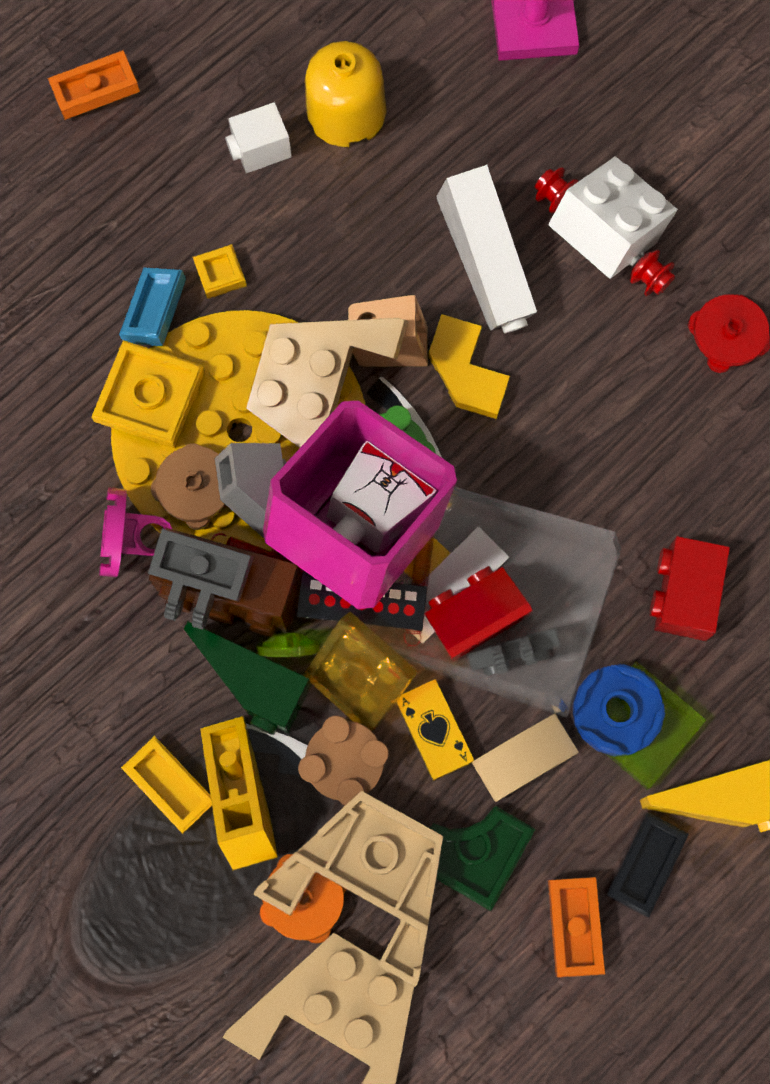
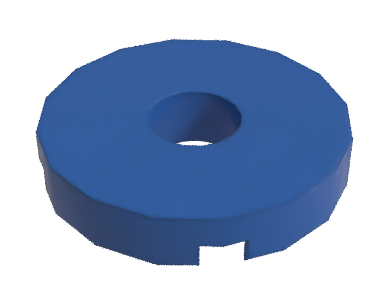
M624 664L603 667L590 673L578 687L572 705L574 724L582 739L596 751L611 756L632 755L649 746L661 731L665 709L662 697L659 694L660 690L654 680L640 669ZM620 698L629 704L631 714L627 721L616 722L608 716L606 705L609 700Z

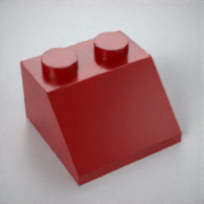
M488 566L467 579L470 585L468 588L456 595L452 589H449L428 602L432 609L424 614L452 662L525 620L532 613L533 610L503 567L493 572L491 567Z

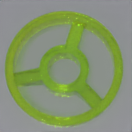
M301 633L275 634L267 641L257 644V654L265 657H296L320 652V642L310 640Z

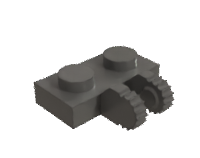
M162 529L148 574L173 581L164 617L173 621L177 620L183 609L187 586L193 587L201 591L192 614V626L204 629L213 606L214 594L240 602L254 557Z
M554 627L467 653L472 671L483 668L484 675L489 676L508 672L511 669L509 661L521 657L525 661L526 666L552 658L554 657L552 648L561 646L557 629Z

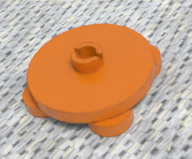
M287 854L280 858L277 867L272 871L269 877H271L283 865V863L293 854ZM315 873L292 916L262 900L260 917L266 925L274 927L275 930L288 938L322 943L330 936L331 928L336 924L342 913L344 893L347 889L321 874Z

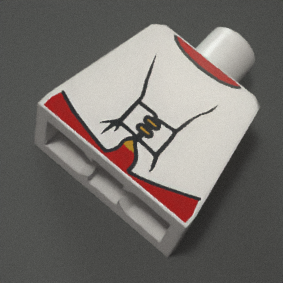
M366 441L333 492L327 516L336 524L333 530L355 545L361 542L373 552L380 553L407 531L435 497L437 490L376 446Z

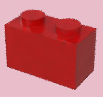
M676 536L668 549L662 548L657 567V574L664 575L661 591H654L650 606V616L656 617L654 631L707 641L716 633L730 547Z

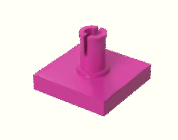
M491 0L498 61L578 54L579 39L573 0Z

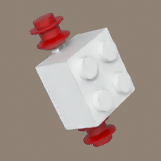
M616 156L580 181L574 179L567 183L563 179L565 174L563 167L555 171L552 169L547 170L535 185V189L538 190L535 200L540 202L547 198L551 202L549 212L551 214L554 213L548 225L609 279L630 264L633 267L630 283L644 282L647 285L644 293L645 296L650 295L652 292L660 295L675 278V275L671 272L675 263L671 262L667 265H662L658 261L661 253L659 250L646 254L645 252L658 242L678 209Z

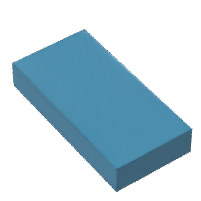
M143 268L119 333L122 341L138 345H164L186 281L182 270Z

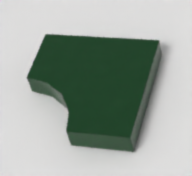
M496 806L484 820L468 828L449 829L433 823L430 829L443 836L436 880L485 909L492 911L531 839L535 828Z

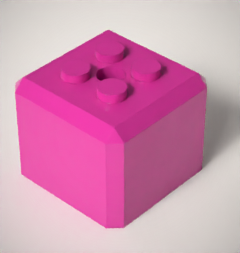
M342 401L271 479L263 525L265 543L357 609L374 608L438 530L457 482L454 466L360 401ZM366 441L376 446L437 490L435 497L407 531L380 553L373 552L361 542L357 545L350 542L333 530L336 524L327 516L333 492Z

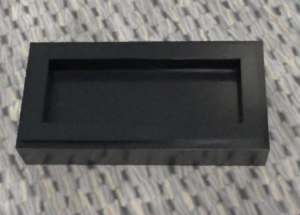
M646 812L605 895L649 918L689 833Z

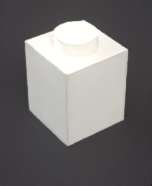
M275 102L228 118L231 135L225 137L233 161L241 159L246 173L292 157L289 136Z

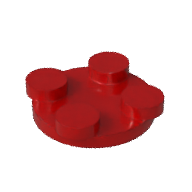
M728 294L715 297L708 301L700 311L694 312L688 321L689 331L694 335L698 348L707 357V364L714 372L724 373L731 366L747 364L757 357L765 355L770 349L769 324L766 315L756 303L744 295Z

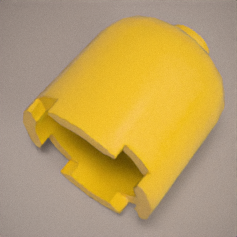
M334 42L319 49L310 59L305 75L306 111L308 120L314 128V133L328 144L340 147H349L350 142L361 141L366 137L367 140L372 139L382 128L386 116L384 79L379 61L372 51L354 42Z

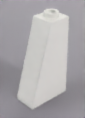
M485 165L447 178L436 197L490 331L502 327L504 334L528 326L526 319L534 315L537 310L488 166Z

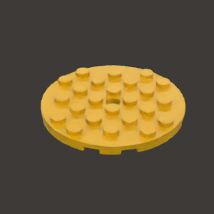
M240 310L214 313L199 317L167 333L163 346H151L149 348L202 365L205 373L175 448L111 428L112 453L117 474L123 488L127 491L128 497L140 514L164 518L170 523L173 530L208 540H211L217 533H224L227 535L226 537L218 535L213 541L226 544L227 540L232 536L273 553H278L266 544L265 539L228 506H225L220 513L212 517L206 528L201 530L190 528L185 521L170 515L161 503L154 499L151 493V484L156 478L161 463L171 453L191 443L209 448L218 454L230 443H280L282 458L286 462L298 451V446L246 409L270 324L298 322L280 315L261 311ZM350 367L347 370L337 407L342 401H360L365 405L360 385ZM233 423H244L252 427L251 436L243 442H236L229 438V431ZM150 524L161 533L163 528L160 525Z

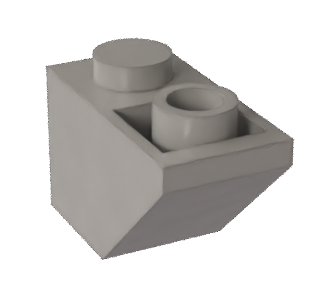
M230 443L215 457L220 500L264 538L263 525L270 482L287 463L282 458L280 443Z

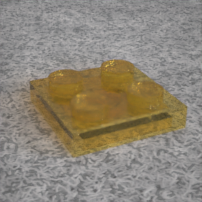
M349 612L339 620L303 676L309 678L311 684L352 721L366 726L373 732L418 674V671L352 612Z

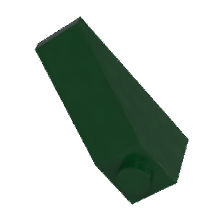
M187 621L184 627L185 632L247 714L253 717L250 724L271 735H275L277 729L288 734L312 686L309 678L206 629L193 627L192 623Z

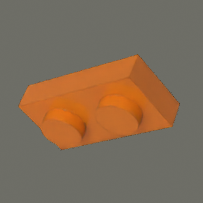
M124 50L48 78L65 120L140 92Z
M596 877L548 880L556 977L605 974Z

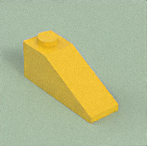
M241 716L200 728L217 841L233 870L277 858L271 818L244 717Z
M770 760L646 796L640 799L642 809L738 827L757 824L760 833L770 830Z

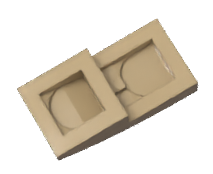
M553 714L474 760L472 764L492 798L497 802L579 752L556 714Z

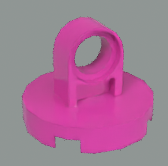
M108 487L107 500L115 501L114 506L107 505V510L105 509L100 557H109V564H100L99 576L118 577L121 554L154 555L155 549L147 548L140 539V533L144 526L154 523L160 525L163 529H172L170 523L164 518L126 513V489Z

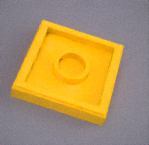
M123 340L91 418L95 423L175 448L204 376L205 369L202 365Z

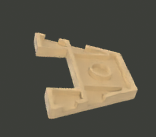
M401 318L270 324L246 409L300 448L337 408L354 348L397 360L409 321Z
M360 791L317 831L318 833L300 850L288 858L271 877L259 885L253 895L292 916L314 874H321L401 920L378 966L416 987L420 977L443 836L365 792Z
M333 933L226 1031L223 1038L260 1060L283 1018L287 1015L369 1065L370 1069L361 1084H396L414 986L379 967L380 959L338 934Z

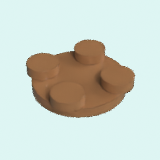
M191 443L174 451L161 463L156 478L151 484V493L154 499L160 502L170 515L185 521L194 530H201L206 528L211 518L220 513L226 505L220 500L215 457L219 454L209 448Z
M332 716L324 722L323 727L311 738L305 757L299 763L298 771L301 778L311 782L321 794L338 800L345 806L360 791L367 794L377 785L382 776L384 764L388 760L389 750L386 744L380 741L366 726L358 722L347 721L342 716Z

